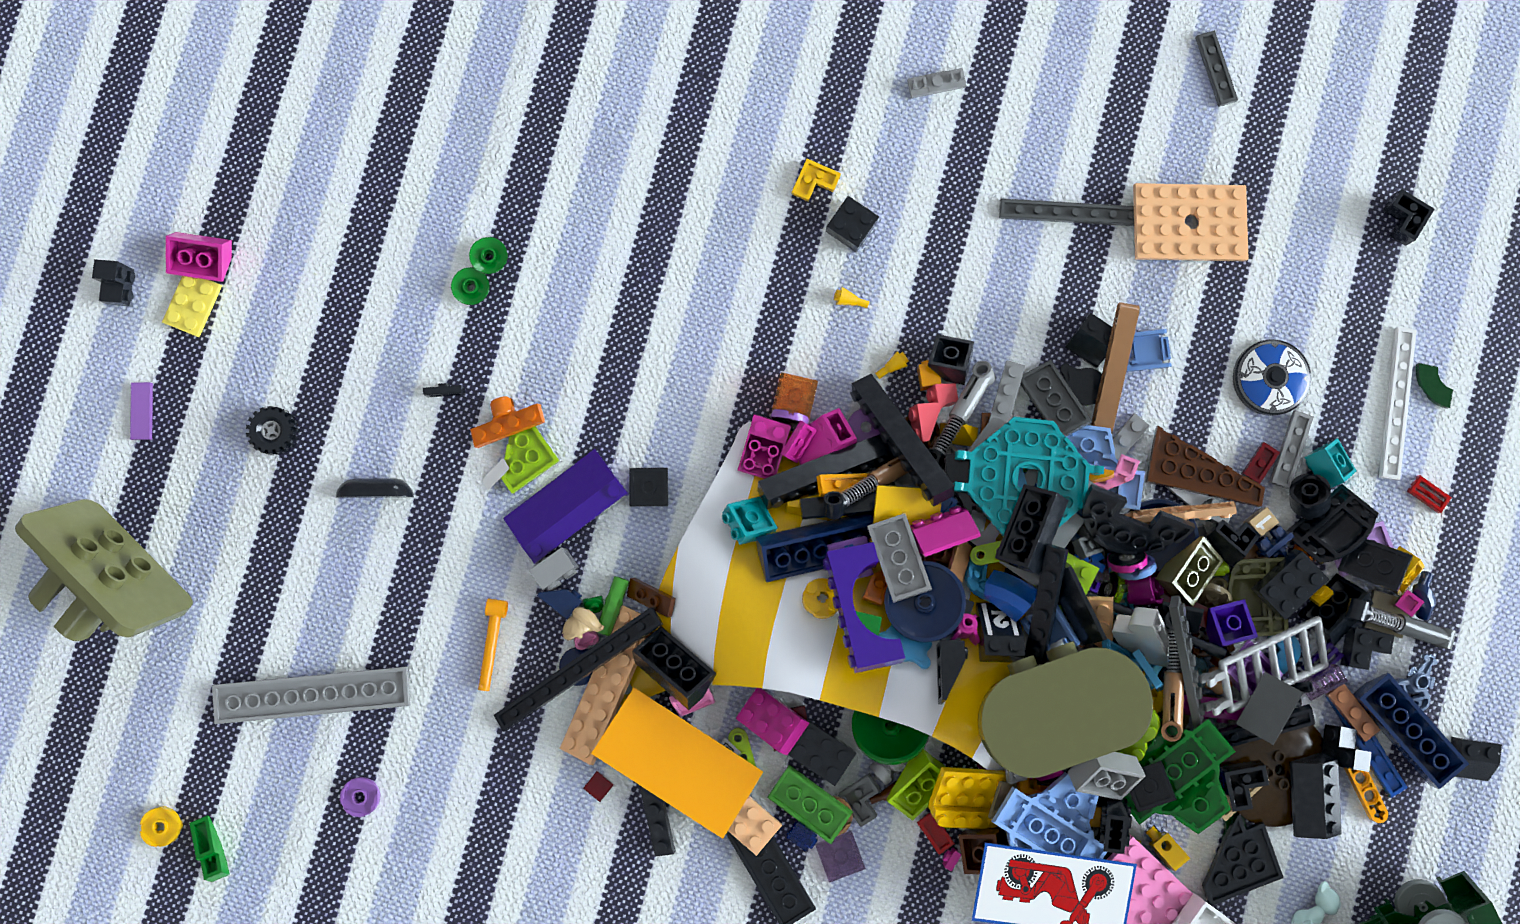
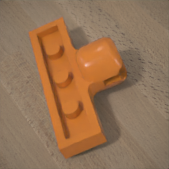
M503 396L492 400L490 403L493 415L492 420L472 428L470 431L474 447L480 448L545 423L540 404L536 403L516 411L513 399Z

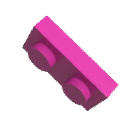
M800 420L780 454L798 463L817 430Z

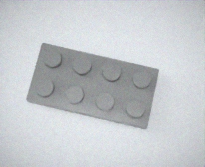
M904 513L868 525L867 527L872 542H874L893 603L932 590L906 514Z

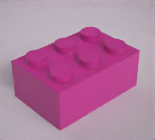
M763 688L755 689L736 717L739 722L784 755L789 754L809 725L808 721Z

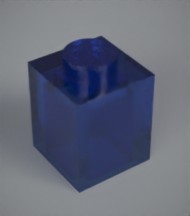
M798 820L795 821L786 834L787 839L805 852L808 848L812 849L818 841L816 838L817 834Z

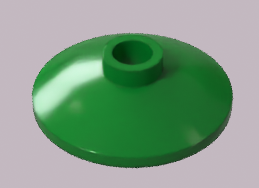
M484 237L477 240L469 252L472 266L484 274H493L500 271L505 266L508 258L505 245L493 237ZM488 255L493 256L491 260H486Z
M473 267L463 268L453 277L451 290L454 297L462 304L475 305L486 298L489 292V280L484 273L477 271ZM475 285V289L470 291L469 286Z

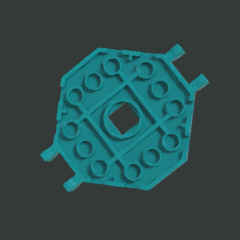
M1013 417L973 451L957 450L955 452L954 460H969L967 483L954 482L953 484L955 486L954 491L968 493L1000 534L1004 536L1022 488L1018 487L1019 468L1038 470V488L1057 492L1069 500L1059 524L1060 527L1082 509L1083 500L1088 490L1089 474L1098 476L1104 474V466L1090 465L1086 459H1083L1078 453L1077 448L1064 436L1054 421Z

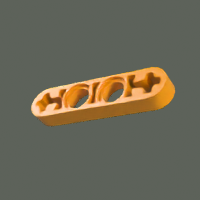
M1344 768L1368 818L1376 823L1385 822L1388 818V811L1369 772ZM1359 772L1364 774V780L1361 783H1357L1355 779L1356 774ZM1368 790H1371L1373 793V798L1370 801H1366L1364 798V794ZM1375 808L1381 811L1379 813V818L1374 816L1376 814Z

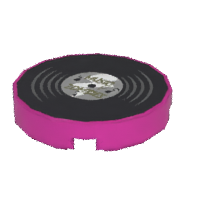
M1114 552L1107 556L1108 567H1111L1112 571L1118 573L1135 572L1134 569L1136 568L1141 570L1148 562L1145 552H1137V555Z

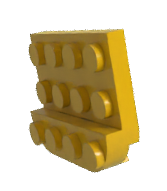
M941 767L928 804L933 818L939 826L946 828L985 829L997 827L992 822V819L988 818V814L999 781H1006V773L1003 770Z

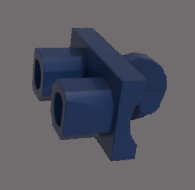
M1276 525L1269 530L1273 538L1269 540L1267 536H1262L1256 541L1258 547L1256 554L1258 557L1262 555L1267 558L1286 557V549L1289 548L1286 543L1294 535L1292 532H1286L1280 525Z

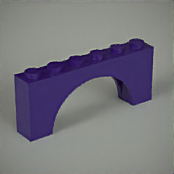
M874 542L827 551L825 559H823L824 570H828L830 577L828 578V586L830 590L833 589L835 596L833 597V605L835 609H838L840 615L838 616V624L840 628H843L845 634L843 636V643L850 653L848 656L849 666L854 669L855 673L901 664L905 660L901 639H888L874 634L863 625L854 608L853 587L856 579L863 572L876 567L879 562Z

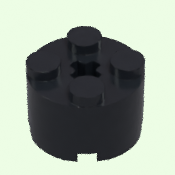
M1308 473L1297 476L1291 482L1289 489L1291 509L1305 520H1312L1324 515L1331 507L1329 482L1323 476L1317 474L1314 476Z

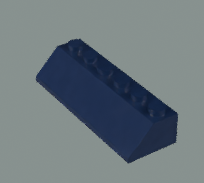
M870 513L855 514L756 537L758 556L765 581L771 582L824 569L823 559H825L828 551V544L866 536L868 543H872L869 542L871 536L867 526L873 524V516Z
M1390 673L1383 674L1366 682L1353 693L1354 697L1379 729L1430 786L1441 789L1469 765L1466 759Z

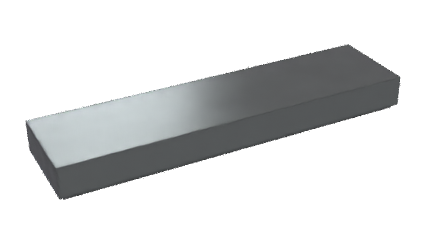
M1215 30L1197 35L1195 39L1218 107L1237 102L1238 98Z

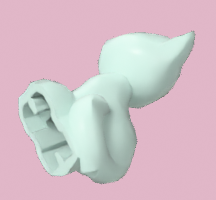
M1323 881L1319 885L1315 896L1316 906L1296 911L1292 917L1291 924H1321L1325 914H1337L1341 906L1339 895L1329 887L1326 881Z

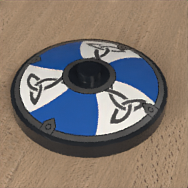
M1263 340L1249 346L1238 357L1233 370V385L1239 399L1250 410L1262 415L1276 416L1296 409L1305 400L1311 386V370L1305 356L1295 346L1281 340Z

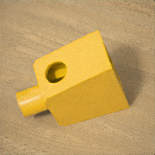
M1155 825L1145 832L1152 840L1149 845L1169 869L1176 871L1190 859L1168 832H1160ZM1165 841L1166 847L1163 849L1161 844Z

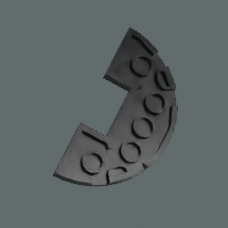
M1093 484L1088 488L1083 500L1082 514L1087 531L1090 532L1093 539L1101 546L1121 554L1137 555V552L1147 551L1151 554L1165 550V546L1174 542L1176 544L1181 542L1196 528L1193 522L1161 510L1150 524L1120 514V511L1127 504L1126 497Z

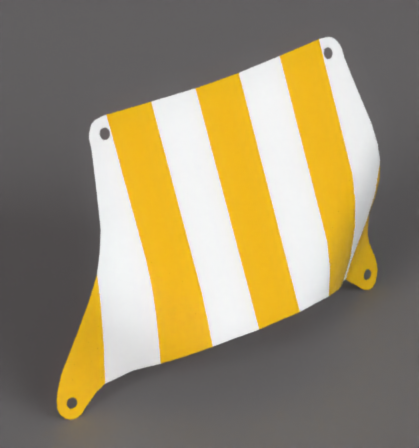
M751 422L743 425L739 429L727 457L665 571L659 590L676 598L672 617H666L656 612L663 623L661 627L716 672L711 685L742 686L790 692L877 716L926 733L971 757L987 770L1005 771L1003 767L993 760L981 741L978 729V713L982 700L990 688L998 681L1011 676L1007 665L1012 662H980L979 645L975 646L969 638L961 639L958 637L957 640H964L965 647L968 648V657L965 659L947 700L942 705L938 704L936 645L940 640L932 642V647L927 652V656L931 661L928 669H922L916 663L908 661L855 673L854 669L849 666L848 656L850 653L843 643L844 630L838 624L839 611L830 618L819 619L814 617L809 611L807 612L802 603V595L807 584L818 578H830L828 570L822 569L766 582L758 556L756 541L739 545L737 540L732 539L731 528L723 522L722 512L727 504L759 497L760 495L757 491L758 481L764 479L738 471ZM792 431L789 432L788 439L791 437ZM782 455L777 474L799 466V461L796 463ZM817 491L814 494L808 493L806 495L801 496L799 499L818 495L819 492ZM956 496L958 503L955 506L963 507L959 497ZM787 502L778 508L768 509L778 527L776 532L826 521L816 518L802 520L800 515L786 513ZM972 510L970 515L978 530L984 531L991 521L984 517L985 514L983 512ZM1001 534L997 536L996 542L1002 541L1003 536ZM977 553V554H976V556H977L978 558H980V559L984 558V555H983V554H981V553ZM879 562L876 567L872 568L873 574L882 570ZM1000 562L988 564L986 578H989L993 570L1004 572L1007 567ZM872 575L856 579L853 587L855 611L882 617L879 633L886 631L892 624L887 617L884 601L882 606L879 607L862 599ZM964 576L961 584L964 588L966 599L974 602L971 615L976 614V603L990 602L973 594L968 588ZM1039 584L1032 586L1038 590ZM820 594L817 597L818 601L821 600V603H825V600L828 599L824 594ZM1035 600L1020 619L1027 618L1028 615L1033 613ZM1021 624L1024 635V646L1026 650L1028 634ZM954 631L942 640H950L955 634ZM1063 639L1051 644L1050 647L1055 648L1064 645ZM639 666L636 667L630 681L632 689L636 688L648 697L666 691ZM629 694L624 695L620 705H623ZM1036 778L1030 779L1029 788L1033 789L1034 782L1037 781Z

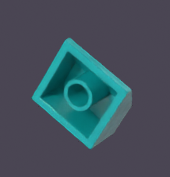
M1338 438L1304 457L1307 467L1313 471L1314 475L1323 476L1329 482L1330 488L1346 482L1357 472Z

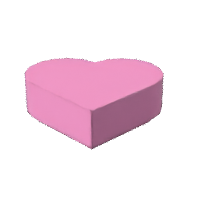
M588 631L582 634V638H574L575 647L579 650H584L589 645H595L599 641L598 633L595 631Z

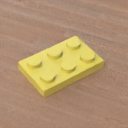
M182 276L162 323L200 337L222 285L207 279Z

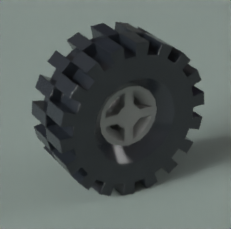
M273 406L259 408L260 412L255 411L253 413L254 418L249 417L248 419L251 422L250 425H246V429L249 430V433H246V437L251 439L248 442L254 445L253 448L269 455H282V452H289V447L293 448L296 445L293 443L294 440L298 441L299 439L296 436L297 433H300V429L296 427L299 423L294 420L295 416L285 409Z

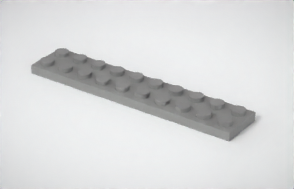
M408 666L212 685L214 724L411 705Z

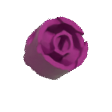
M1155 571L1152 575L1139 580L1124 579V583L1128 587L1127 601L1129 604L1141 606L1156 605L1163 602V598H1160V595L1164 594V588L1155 579L1159 572Z

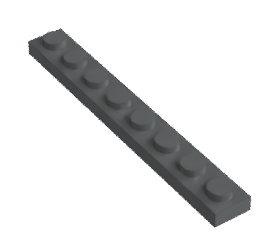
M1171 596L1169 610L1193 728L1196 729L1207 720L1204 719V703H1201L1200 700L1202 699V689L1197 685L1199 683V673L1194 669L1196 658L1195 654H1191L1192 638H1188L1187 634L1189 633V623L1184 619V616H1186L1185 604H1181L1180 596Z

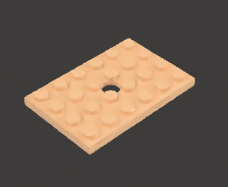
M1135 183L1133 185L1135 260H1248L1246 185ZM1193 215L1197 218L1198 225L1195 229H1190L1185 224L1186 216Z

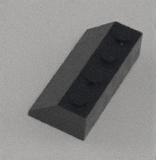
M1024 484L995 559L1023 571L1040 575L1046 546L1052 544L1069 500L1057 492Z
M1066 562L1058 606H1061L1063 614L1081 642V646L1107 640L1072 565Z
M661 626L632 650L635 664L688 710L704 697L716 676V672Z
M1320 752L1290 761L1293 836L1298 838L1329 839L1341 835L1338 759Z

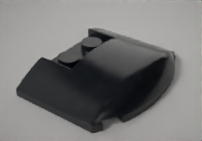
M1341 484L1331 492V507L1324 515L1312 520H1305L1302 517L1286 532H1292L1294 537L1291 540L1316 562L1324 564L1340 559L1358 548L1372 532L1376 518H1378V512Z

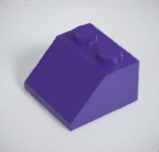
M1245 599L1208 609L1206 633L1211 643L1223 648L1258 637Z

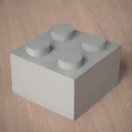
M560 548L530 569L529 572L542 590L550 591L560 586L562 579H569L574 576L579 566L566 548Z

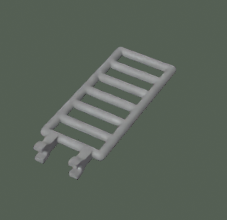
M1315 616L1228 656L1218 662L1219 669L1211 673L1199 675L1200 683L1207 682V686L1210 688L1215 686L1216 682L1221 681L1224 697L1216 701L1204 703L1205 711L1212 710L1213 715L1217 716L1224 709L1228 713H1233L1246 707L1252 695H1249L1243 659L1252 655L1255 679L1258 685L1263 677L1259 651L1265 648L1268 649L1272 676L1281 680L1275 646L1280 641L1284 643L1289 677L1282 680L1283 682L1293 685L1328 668L1329 664L1321 617ZM1313 626L1315 627L1320 663L1312 666L1307 629ZM1298 633L1305 669L1299 673L1296 671L1291 636ZM1236 663L1242 700L1233 703L1227 666Z

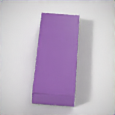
M131 383L130 440H152L153 383Z

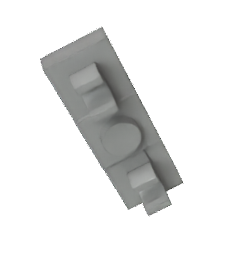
M963 68L908 78L907 80L911 99L962 89L967 86Z

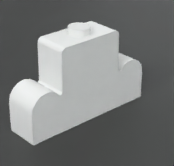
M1136 607L1133 610L1132 616L1117 614L1112 634L1118 645L1132 653L1139 649L1144 654L1148 663L1168 667L1166 664L1168 663V657L1166 656H1169L1167 654L1169 652L1167 650L1169 649L1167 647L1169 645L1167 643L1169 641L1167 639L1169 638L1168 630L1158 609Z

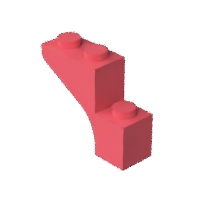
M956 383L935 384L929 387L926 394L929 403L916 404L909 408L908 417L911 421L912 429L923 443L930 440L942 407H949L957 402Z

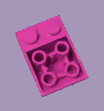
M840 408L820 416L809 424L817 431L799 459L800 465L857 443V438Z
M754 414L738 471L764 479L777 474L782 459V454L780 453L786 445L791 425Z

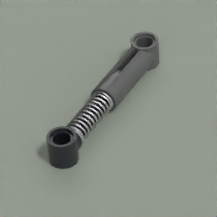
M1349 598L1345 618L1359 622L1367 621L1392 629L1395 633L1430 643L1432 646L1452 650L1456 635L1455 630L1426 623L1402 614L1396 615L1371 607L1369 602Z

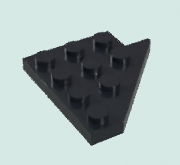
M1239 813L1234 814L1202 883L1206 899L1211 906L1284 878L1263 822L1245 827Z

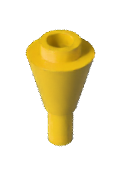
M843 287L840 290L837 289L834 294L833 300L836 301V305H858L868 308L869 301L858 298V296Z
M897 351L885 366L875 374L880 379L889 372L908 367L906 363L909 360L903 352L899 354Z

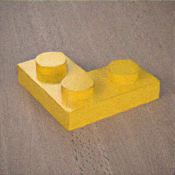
M806 159L791 194L809 202L816 185L834 192L841 173Z

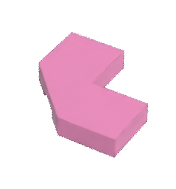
M1121 454L1114 470V478L1094 484L1103 489L1110 490L1131 481L1135 476L1140 461Z

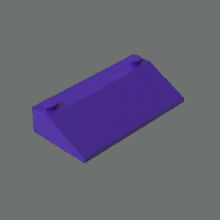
M594 449L503 519L532 562L538 564L541 562L540 559L623 496L627 497L629 493L596 449Z

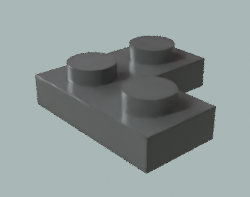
M1083 523L1076 532L1080 539L1072 542L1074 552L1080 560L1104 551L1103 547L1093 539V536L1087 531L1085 523Z
M869 773L839 792L838 797L843 798L850 805L853 817L860 827L877 817L878 814L867 800L879 793L881 788Z

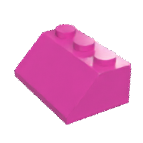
M181 232L166 235L167 274L220 282L224 280L232 259V240Z
M960 506L952 507L949 509V512L943 514L941 512L935 513L927 520L919 519L913 521L912 525H910L918 551L925 557L981 537L969 511Z

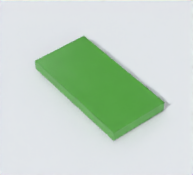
M790 765L767 797L829 844H832L853 813L851 809Z

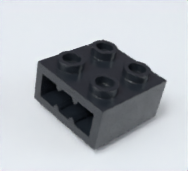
M1107 797L1106 803H1102V821H1100L1099 831L1100 843H1103L1104 852L1124 854L1125 847H1129L1131 807H1128L1126 798L1118 800Z

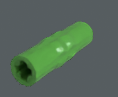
M614 576L599 619L604 629L598 633L606 636L612 634L616 619L620 614V608L623 605L629 580Z

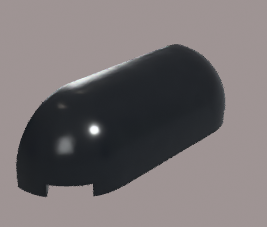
M397 478L350 479L342 483L336 492V498L414 497L410 486L405 481Z

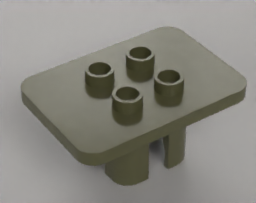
M82 499L23 515L15 526L18 536L40 557L42 563L48 568L28 595L30 603L39 612H42L65 586L76 596V599L53 626L62 636L69 640L82 641L89 638L102 621L104 624L99 629L102 633L111 630L122 637H133L185 615L193 605L190 595L95 501Z

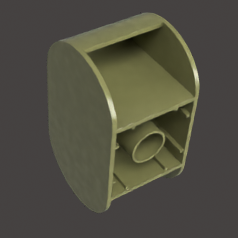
M1074 641L1046 651L1049 659L1048 663L1038 666L1033 655L1007 665L1011 676L998 681L990 688L982 700L978 713L980 738L993 760L1004 769L1016 775L1038 778L1127 748L1138 742L1150 725L1153 713V699L1145 675L1127 656L1107 648H1088L1078 652Z

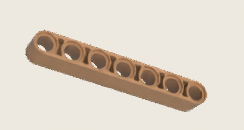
M1119 302L1116 308L1091 426L1110 428L1111 434L1115 424L1140 311L1139 305Z

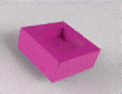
M1406 590L1394 606L1409 617H1413L1424 601L1409 590Z
M952 847L951 850L945 852L942 864L949 871L953 870L960 859V851Z

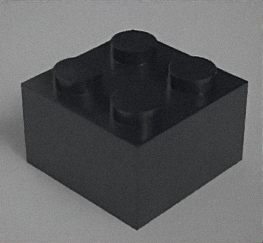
M847 196L826 226L825 232L857 253L877 224L879 216L850 196Z

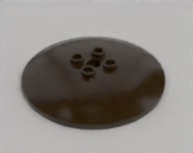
M1314 725L1282 733L1274 745L1260 739L1232 747L1236 752L1221 762L1220 766L1260 759L1266 766L1269 785L1263 786L1251 797L1253 809L1236 811L1237 813L1255 824L1263 822L1267 827H1281L1293 824L1290 761L1322 753L1323 737ZM1278 764L1282 766L1280 774L1275 773V767ZM1220 772L1219 781H1220L1221 786H1222L1223 791H1224L1223 782H1222V777H1221V772Z

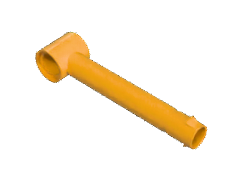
M488 598L486 602L485 616H489L478 686V690L490 691L501 618H505L507 615L508 601Z

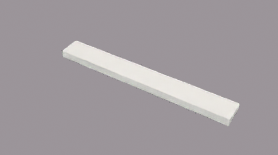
M1397 327L1394 331L1378 478L1400 480L1417 332L1414 329Z

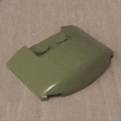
M1285 557L1242 559L1233 567L1230 573L1227 591L1231 594L1233 602L1245 599L1258 636H1274L1289 629L1288 619L1284 620L1277 617L1251 589Z

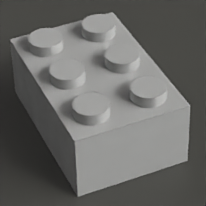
M1112 752L1072 766L1067 771L1077 792L1122 800L1146 776L1136 756Z

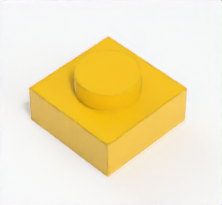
M1324 584L1309 599L1320 607L1334 593L1333 590Z

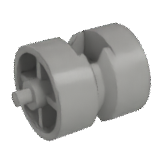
M874 761L869 767L875 773L873 779L875 781L877 779L881 780L887 786L894 779L893 774L901 773L905 765L904 763L886 765Z

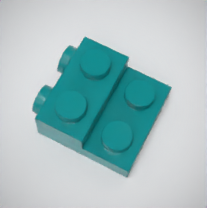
M760 496L727 504L722 512L723 522L730 526L731 537L733 540H737L739 545L756 541V537L775 533L778 529Z

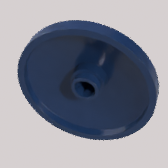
M922 561L932 590L893 603L887 586L884 603L890 623L901 635L916 642L927 643L943 639L955 631L965 613L966 596L960 580L950 569L936 562Z

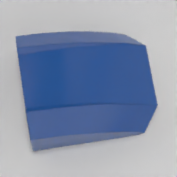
M993 570L985 583L984 597L1014 622H1017L1032 606L1038 590L1022 579L1002 571Z

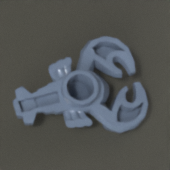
M1427 653L1422 655L1423 663L1417 668L1411 667L1409 672H1407L1408 678L1396 679L1407 694L1419 693L1411 698L1422 711L1426 710L1431 702L1427 688L1432 689L1434 686L1435 678L1430 676L1431 667L1438 663L1435 656Z

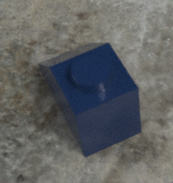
M564 589L540 592L537 595L567 620L572 616L573 610L580 607L583 603L581 599L582 594L575 589L572 591Z

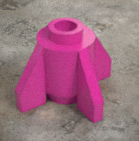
M964 614L961 623L955 629V634L950 640H957L958 637L961 639L969 638L976 646L980 642L977 632L978 622L976 620L978 616L976 614Z

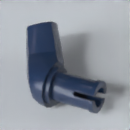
M1422 571L1418 583L1412 586V593L1424 601L1416 612V617L1422 620L1430 619L1436 605V598L1430 589L1434 575L1429 571Z

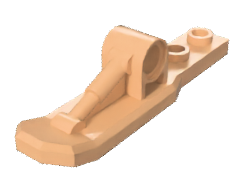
M1234 501L1134 510L1124 515L1150 524L1160 510L1185 520L1194 518L1208 520L1213 516L1229 518L1233 514H1237Z

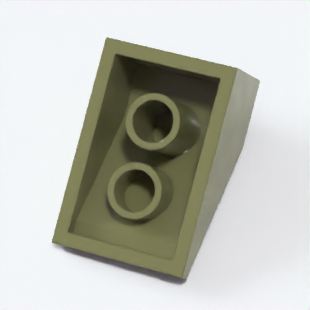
M1200 536L1169 560L1155 579L1170 596H1180L1182 604L1194 606L1224 560L1205 537Z

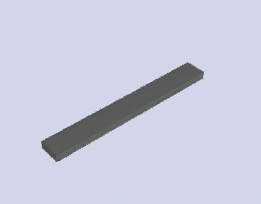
M1000 199L999 219L1134 226V206Z

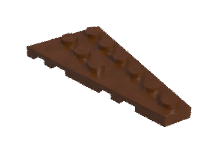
M1156 426L1146 482L1256 507L1262 506L1265 492L1264 486L1235 472L1231 467L1223 465L1217 459L1193 445L1185 443L1174 434L1171 435L1163 430L1162 427Z

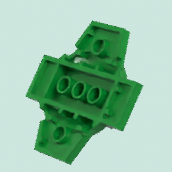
M1160 718L1161 726L1158 734L1151 741L1147 742V751L1139 763L1141 767L1162 761L1177 800L1137 812L1130 792L1124 798L1127 799V805L1131 807V815L1139 825L1154 813L1171 815L1186 827L1199 834L1231 810L1219 781L1220 763L1236 751L1209 719L1193 731L1183 729V734L1179 740L1170 742L1162 736V718ZM1169 725L1167 732L1175 736L1178 734V729Z

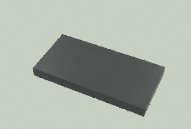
M1052 360L1023 374L1020 385L1043 420L1054 421L1065 437L1092 422Z

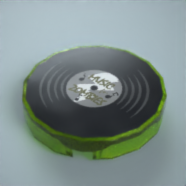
M1110 572L1102 580L1098 594L1104 597H1113V601L1120 603L1124 595L1122 583L1125 584V580L1119 577L1117 572Z

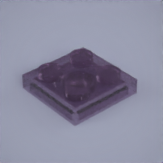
M852 830L836 836L832 844L825 840L815 844L829 883L866 869Z

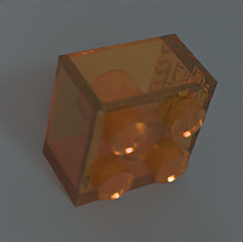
M781 372L772 410L789 411L788 414L797 412L810 419L818 381Z

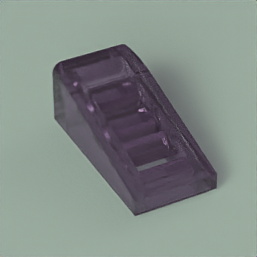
M1331 663L1328 668L1305 680H1310L1316 690L1315 692L1312 691L1305 694L1312 701L1348 682L1340 667ZM1324 677L1328 678L1329 683L1326 682ZM1318 680L1320 681L1323 687L1320 688V686L1317 683Z

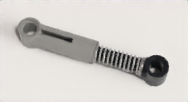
M987 361L975 363L972 368L973 374L951 410L947 425L941 431L935 445L928 449L942 469L945 467L944 459L946 452H948L950 444L956 438L955 435H958L957 432L961 429L960 427L967 423L985 390L996 379L995 373Z

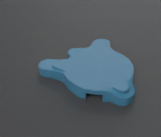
M892 625L886 631L879 633V636L883 638L901 639L905 654L903 662H914L922 669H928L931 665L927 652L932 647V642L924 643L910 640L901 635Z

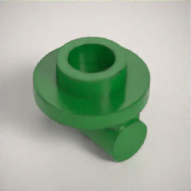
M602 595L583 599L584 608L591 610L594 614L600 612L604 606Z

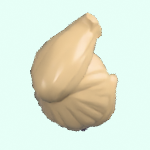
M578 607L573 610L572 616L565 622L562 637L567 641L576 637L582 638V634L588 631L598 633L604 629V626L601 625L591 610Z

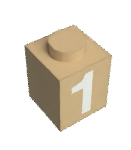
M1267 507L1260 508L1243 521V523L1247 522L1261 534L1260 537L1279 523Z

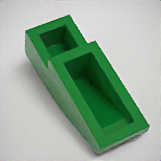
M207 815L189 823L196 860L201 862L204 880L214 882L230 875L222 844L210 816Z

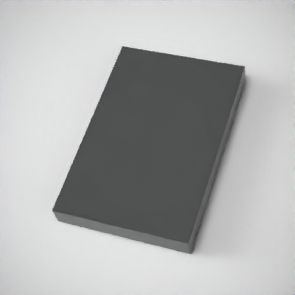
M1265 672L1236 724L1274 745L1303 692Z

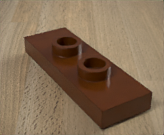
M630 578L627 597L648 608L653 607L656 612L666 617H672L676 598L637 578Z

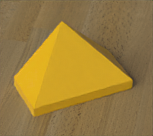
M940 423V434L945 425H947L946 423ZM966 424L962 425L959 432H957L958 435H955L956 438H954L952 444L972 446L977 439L978 428Z

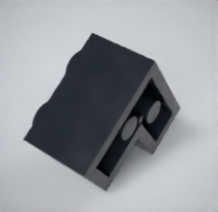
M1401 189L1391 195L1382 211L1399 220L1390 237L1407 246L1417 240L1435 209Z
M94 259L92 279L101 282L99 301L107 305L130 306V301L133 299L132 284L135 281L134 269L118 261Z
M1222 519L1207 533L1205 539L1222 557L1224 562L1232 568L1248 554L1261 534L1247 522L1235 530Z
M1352 627L1345 634L1342 650L1344 656L1341 658L1340 665L1369 670L1372 652L1392 654L1394 635Z
M1325 724L1322 753L1338 759V767L1369 772L1371 752L1355 749L1357 730Z
M1259 759L1220 766L1225 796L1231 811L1253 809L1249 789L1269 785L1265 764Z

